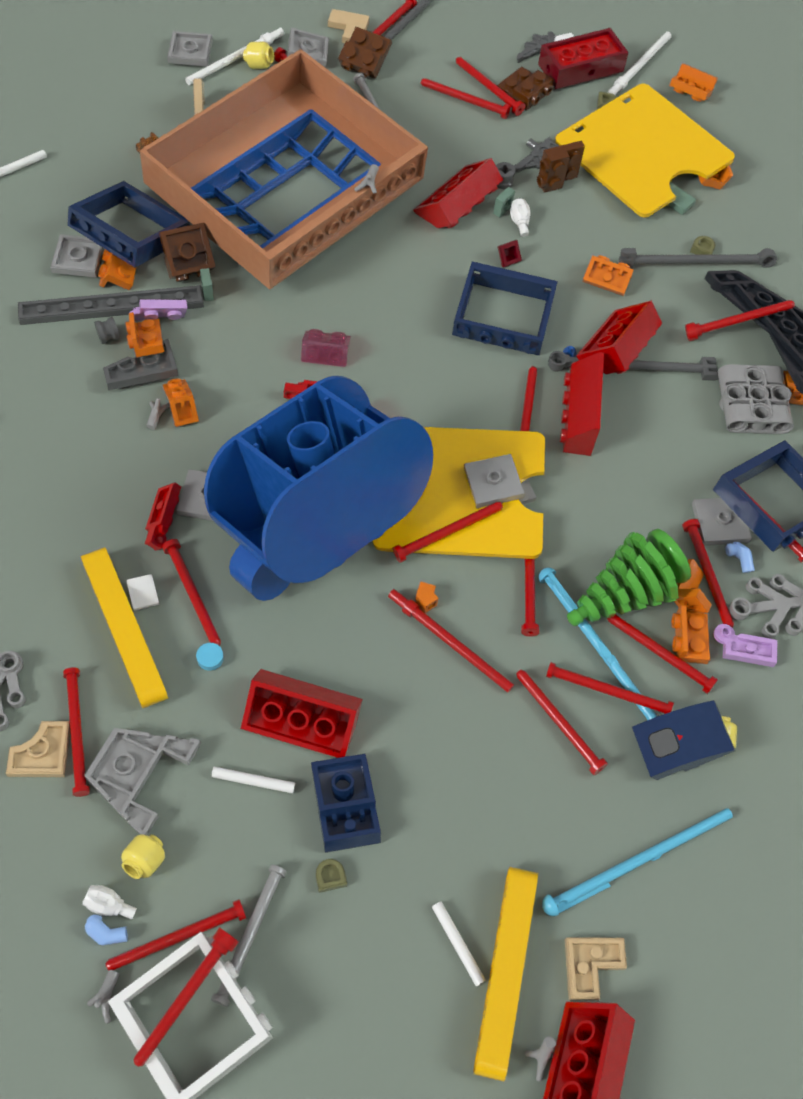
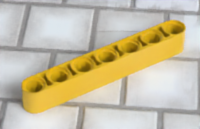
M104 547L80 556L142 709L168 699L164 684L106 548Z
M509 867L507 872L474 1063V1075L499 1081H505L538 881V873L515 867Z

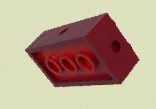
M607 28L541 45L538 65L546 75L553 79V87L559 89L624 72L629 52L612 29Z

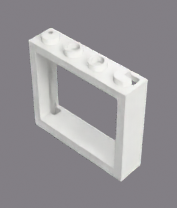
M198 933L108 1001L137 1051L140 1050L150 1035L129 1001L201 948L204 955L207 956L213 947L211 945L214 941L213 935L208 938L204 933ZM220 958L213 969L250 1024L255 1035L185 1090L182 1089L160 1051L156 1048L145 1064L166 1099H196L273 1039L269 1032L273 1027L269 1023L268 1018L263 1012L259 1015L252 1006L256 1002L255 998L246 986L241 989L235 980L239 974L229 960L224 963L222 958Z

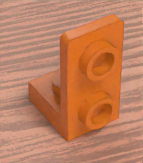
M176 378L163 384L175 427L198 422L194 397L186 380Z
M688 559L691 577L685 583H677L679 598L674 602L678 607L686 605L687 612L708 613L712 604L702 590L698 589L704 573L694 559Z

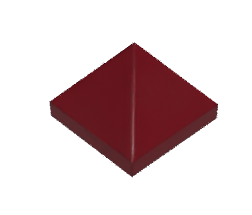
M518 240L497 246L503 268L522 261Z

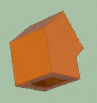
M420 582L415 602L424 613H427L438 605L439 598L435 595V585Z

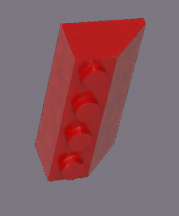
M492 158L465 165L415 207L413 211L436 228H452L459 223L458 219L460 217H464L472 211L471 208L482 203L485 200L484 196L498 189L497 185L503 181V178Z
M652 300L614 310L576 355L578 360L598 352H603L604 374H621L627 371L629 365L638 357L640 351L647 346V342L657 333L656 331L662 325Z
M598 352L572 363L570 372H565L563 386H567V391L563 393L562 404L566 405V410L563 409L561 415V423L565 424V427L561 429L560 443H563L564 453L591 456L601 423L603 352Z
M260 669L251 681L240 729L336 758L346 757L363 699Z
M566 1002L543 1099H620L635 1019L617 1003Z

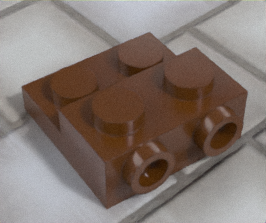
M356 26L350 40L345 42L338 60L343 69L347 71L354 70L358 73H363L365 78L372 77L376 79L392 45V41Z
M521 66L497 86L514 100L522 101L525 104L524 110L527 111L552 92L553 79L540 70L532 73Z
M582 140L543 151L537 184L544 193L563 188L564 181L578 177L585 149Z
M204 223L159 233L170 279L175 278L176 282L188 280L189 275L196 273L198 277H201L200 269L209 268L210 271L216 267Z

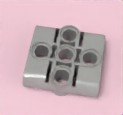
M730 364L719 368L718 379L721 391L719 406L724 411L726 428L729 432L785 434L794 428L789 404L792 393L786 387L781 367Z

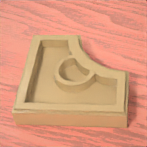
M41 721L38 732L31 740L22 745L10 747L6 775L8 777H65L70 721Z

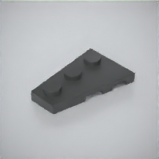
M169 339L163 341V353L134 358L126 357L104 367L108 390L178 376Z

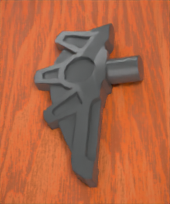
M552 31L542 36L533 34V40L531 42L526 41L524 50L517 55V63L536 53H540L541 45L554 42L556 35Z
M550 137L539 144L530 138L526 145L533 151L518 164L514 165L515 172L518 173L523 169L532 167L540 169L543 151L559 145L554 143Z

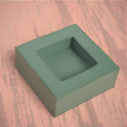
M508 187L496 198L493 214L501 217L511 208L515 190Z
M209 268L200 269L205 301H212L214 297Z

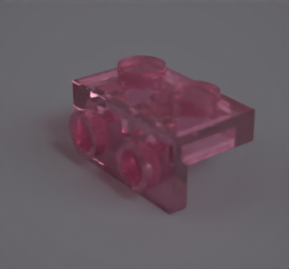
M319 329L305 331L302 339L301 361L346 367L351 336H347L343 332L323 333Z

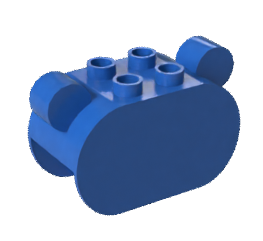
M330 376L316 382L229 439L218 450L208 468L204 484V499L207 511L212 520L240 544L230 560V575L256 599L266 601L279 596L288 587L290 582L304 583L313 581L326 575L332 569L341 566L346 559L372 540L381 537L386 530L403 519L413 509L422 496L431 475L433 446L429 434L422 425L407 417L389 418L371 406L364 389L350 378Z

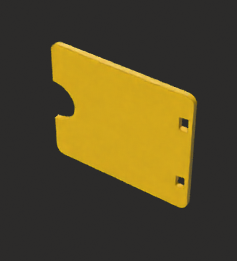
M648 84L635 86L556 135L555 143L559 146L582 140L585 149L580 166L638 216L644 218L651 216L676 199V196L670 189V182L674 177L690 173L699 175L707 180L732 164L735 157L729 148ZM627 98H630L631 101H629L628 103L625 104L623 102ZM582 126L584 129L577 133L575 130Z
M424 427L429 434L433 446V466L427 486L413 509L403 519L386 530L381 537L373 540L374 547L379 551L393 552V547L398 544L403 547L485 508H476L464 470V464L511 454L521 483L530 477L544 475L545 437L543 434L530 431ZM519 499L502 503L503 508L501 511L414 553L535 559L542 554L543 513L529 510Z

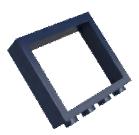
M122 181L68 206L67 226L136 268L164 253L159 236L160 232L190 226V222L129 183ZM124 203L164 229L137 242L99 219L96 215Z
M472 261L454 319L452 335L539 356L558 281ZM474 284L545 300L546 303L538 335L533 336L465 320L464 316Z
M786 440L724 473L713 488L714 492L772 552L781 547L784 549L788 548L797 537L802 539L803 521L783 532L738 485L777 464L803 490V457Z

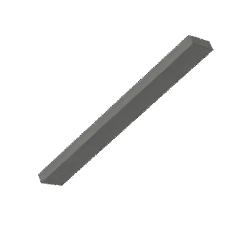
M201 285L18 302V319L20 325L129 315L133 308L139 307L140 300H187V309L204 308Z

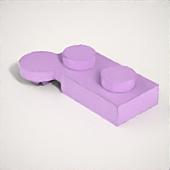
M140 300L139 307L133 308L129 313H134L136 321L154 320L159 317L177 320L185 317L187 300Z
M720 624L715 628L714 638L717 642L723 644L722 658L774 667L777 664V640L747 634L735 635L733 628L727 624Z

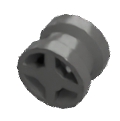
M500 162L496 167L503 181L497 187L499 189H506L513 185L515 167L508 162Z
M109 317L104 322H94L101 344L107 343L110 339H120L113 317Z

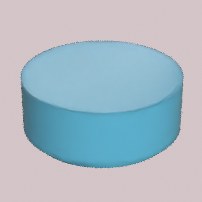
M215 643L203 644L196 653L198 665L207 671L219 668L224 660L221 647Z

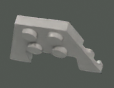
M114 728L84 776L139 835H148L159 817L158 813L134 801L163 754L189 766L201 742L194 738L187 740L171 735L157 736L150 735L149 732Z

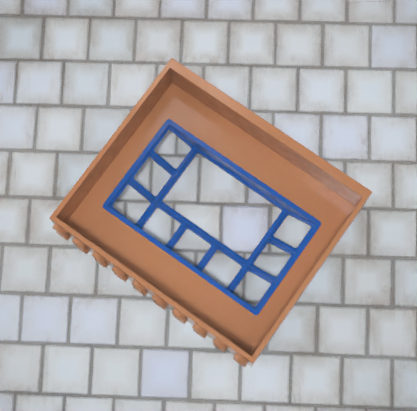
M300 49L243 84L235 91L227 94L216 103L211 104L200 113L195 114L189 120L179 124L176 128L162 135L151 144L146 145L140 150L144 183L193 225L204 223L207 237L270 290L424 178L428 146ZM314 121L327 131L328 134L310 153L297 143L296 140L310 122ZM335 138L350 151L332 171L317 158L332 139ZM290 147L303 159L289 169H285L273 158ZM355 156L360 157L370 166L375 164L379 167L375 177L376 194L372 193L368 185L357 192L354 190L364 180L369 169L350 183H347L339 176ZM266 163L280 175L264 186H261L249 174ZM310 164L341 188L276 235L244 210ZM242 180L255 192L239 203H236L223 191ZM217 197L227 206L214 208L204 199ZM237 214L249 225L236 227L224 216ZM260 233L267 241L259 246L247 235Z

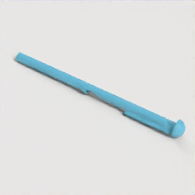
M549 567L542 569L539 573L540 583L546 582L568 613L577 609V605L555 577L556 570ZM584 619L578 625L624 689L641 694L620 666L616 657L611 654L588 621ZM636 704L647 720L658 717L653 709Z
M726 808L554 898L547 894L542 900L544 912L549 916H558L564 910L611 886L609 882L650 860L655 861L659 859L662 854L733 818L731 810Z

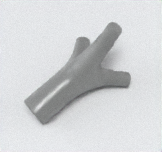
M375 164L371 165L364 180L354 190L357 192L368 185L372 193L376 194L375 177L379 167Z
M156 398L155 403L153 401L149 403L151 414L146 425L147 428L155 430L160 416L170 407L169 402L160 406L161 399Z
M113 970L108 971L99 992L87 1002L90 1007L92 1005L96 1008H99L100 1005L102 1006L105 1023L111 1022L109 1014L110 1004L108 1001L111 999L112 992L120 976L118 972Z
M550 1036L544 1039L539 1049L525 1051L526 1057L536 1058L538 1062L537 1081H542L545 1066L549 1058H553L552 1051L556 1046V1041Z

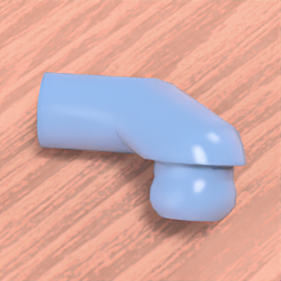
M740 542L728 543L725 546V552L729 557L735 556L740 559L742 573L755 571L752 552L748 547Z
M95 914L88 917L85 931L99 945L128 941L126 926L110 929L103 923L100 915Z

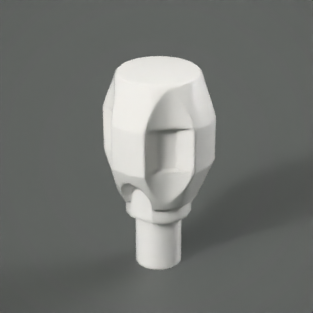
M519 198L512 201L510 214L511 219L520 230L521 237H526L529 235L528 225L531 212L526 200Z
M90 885L82 903L88 910L101 916H118L120 914L133 919L137 909L123 903L124 900L120 899L121 897L114 890L103 885Z

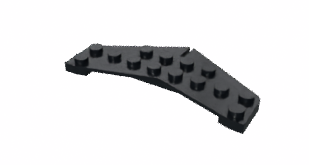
M708 271L704 278L712 290L719 292L743 313L787 301L740 271ZM794 305L792 309L753 319L754 322L769 333L796 389L803 395V310Z

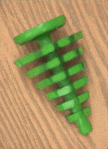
M660 529L650 531L646 539L637 532L636 534L635 532L629 533L623 542L624 544L620 545L615 551L614 557L610 558L605 564L606 569L600 571L595 577L598 584L593 582L586 591L588 597L583 594L577 602L579 608L567 614L569 623L572 626H578L584 619L591 622L599 621L601 618L600 614L603 617L610 618L614 617L616 612L621 614L632 611L631 608L633 610L647 608V606L662 604L661 602L677 601L676 599L679 598L677 583L687 582L691 577V569L686 556L674 539Z

